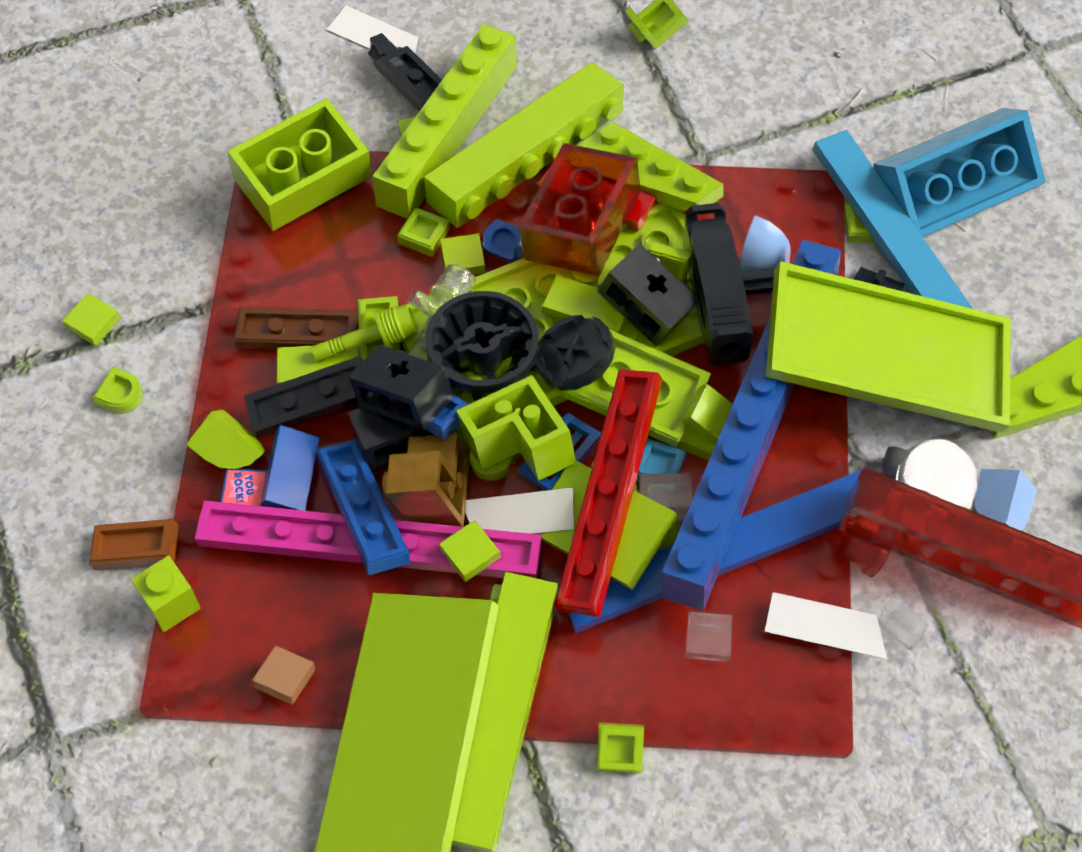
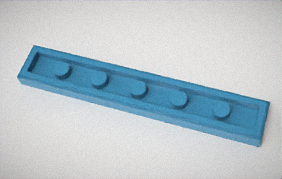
M848 130L815 141L812 151L911 294L972 308Z

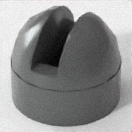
M890 446L887 448L882 459V469L885 476L891 481L903 482L908 480L914 473L919 460L906 449Z

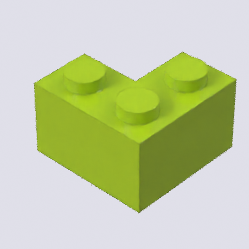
M532 375L456 410L464 441L482 470L521 453L539 481L576 463L570 430Z

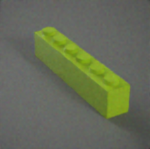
M486 24L480 27L372 176L377 207L408 219L413 209L421 205L426 197L424 176L456 155L517 68L516 35Z
M592 61L424 176L426 203L445 219L450 220V223L456 228L468 220L476 218L489 205L498 199L506 197L513 188L526 179L533 178L540 169L554 159H559L567 150L581 140L590 137L594 131L605 123L615 120L623 111L624 84Z
M505 572L502 585L495 584L490 600L499 605L451 846L475 852H496L553 620L558 583Z

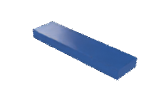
M357 440L316 450L319 466L367 574L372 575L410 564V553Z

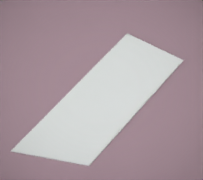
M345 6L326 29L369 49L370 38L383 33L396 47L403 48L408 46L415 53L419 38L349 6Z
M573 488L466 500L465 513L469 523L475 520L482 529L529 534L574 529Z
M775 592L772 593L765 632L887 659L877 615Z

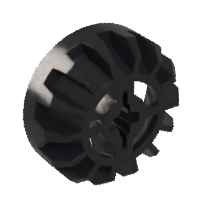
M474 291L458 295L444 303L434 313L426 331L427 361H434L444 366L452 392L456 396H460L464 391L470 392L473 401L482 399L485 393L497 392L527 378V374L536 369L539 345L536 322L526 307L505 294L492 291ZM512 357L507 371L496 378L493 372L500 367L501 360ZM471 371L477 375H487L488 379L475 380L464 376L462 373Z

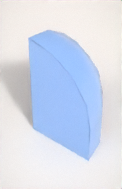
M755 215L741 255V272L776 268L780 261L789 263L791 252L789 240L771 222Z
M981 469L975 491L974 506L979 518L993 530L1006 535L1019 534L1027 524L1037 489L1021 470Z

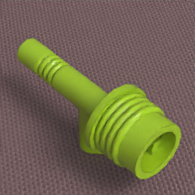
M407 303L399 307L393 306L385 310H375V315L371 312H364L359 318V330L314 345L311 349L315 360L320 361L379 339H383L388 348H393L396 343L407 341L409 337L418 335L419 327L415 314Z

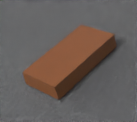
M174 519L94 525L88 564L94 570L150 566L168 555L174 562L179 524Z

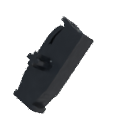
M720 203L692 205L685 211L683 248L686 251L692 252L688 272L693 294L699 299L695 306L707 352L708 364L718 366L743 363L750 357L754 336L746 295L773 292L775 268L741 272L733 234L726 222L725 207ZM714 214L713 219L697 220V215Z

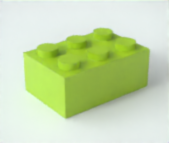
M328 98L317 102L227 151L232 177L272 231L371 177L369 150Z

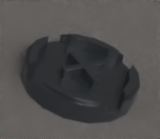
M573 315L558 321L543 334L540 339L542 344L538 351L536 370L550 387L559 390H577L592 384L605 373L613 361L616 346L611 331L600 318L592 316L593 319L584 318L583 315Z

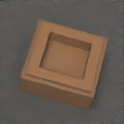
M275 646L253 678L254 688L293 705L315 671L314 662Z

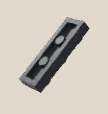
M358 356L245 395L244 399L253 433L259 438L274 433L280 425L291 427L358 404L348 377L363 362L362 357Z

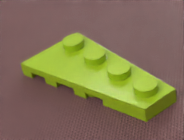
M613 121L559 157V160L653 194L657 196V202L686 211L692 205L715 203L724 196L723 183Z
M1082 335L1010 379V426L1002 433L990 430L994 439L1082 412Z

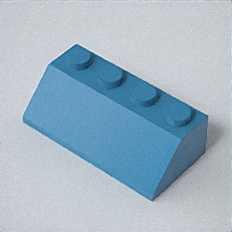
M1001 108L873 163L874 169L922 237L1046 183L1028 110Z

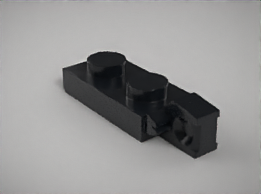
M383 33L371 37L368 55L373 59L374 66L420 111L442 79L408 46L403 48L396 47Z

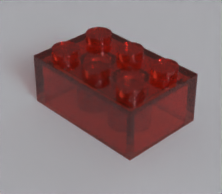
M563 143L519 226L525 260L600 276L641 192L637 157Z

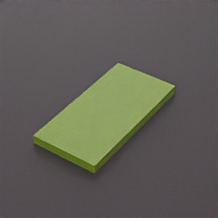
M782 261L778 263L774 269L766 377L1002 433L1010 426L1011 318Z
M373 593L315 852H450L499 605L493 600Z

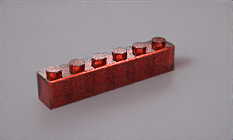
M866 467L862 469L849 491L838 530L1082 629V555L1011 527L1006 523L969 510L964 506L932 495L925 490L900 482L883 473Z

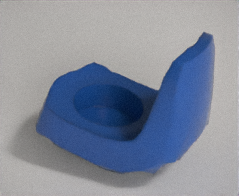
M496 219L485 230L481 247L486 253L512 263L530 256L534 249L536 238L528 228L524 230Z

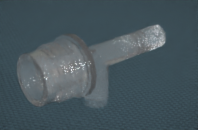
M448 264L444 273L439 276L435 286H432L429 290V294L433 299L418 289L413 292L408 303L429 317L409 355L424 360L427 355L426 331L434 313L450 299L472 292L471 289L476 278L468 270L458 265Z

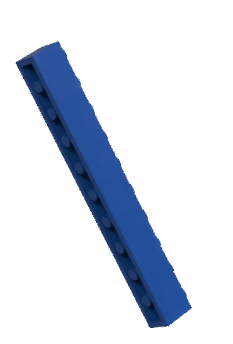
M802 240L792 264L838 275L841 250ZM770 318L662 571V598L704 611L795 386L794 383L766 377Z

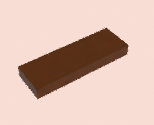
M239 307L234 344L238 349L278 350L280 347L314 346L358 330V310Z

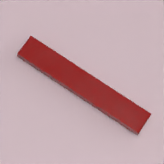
M619 369L554 605L559 612L598 618L601 616L663 380L658 372Z

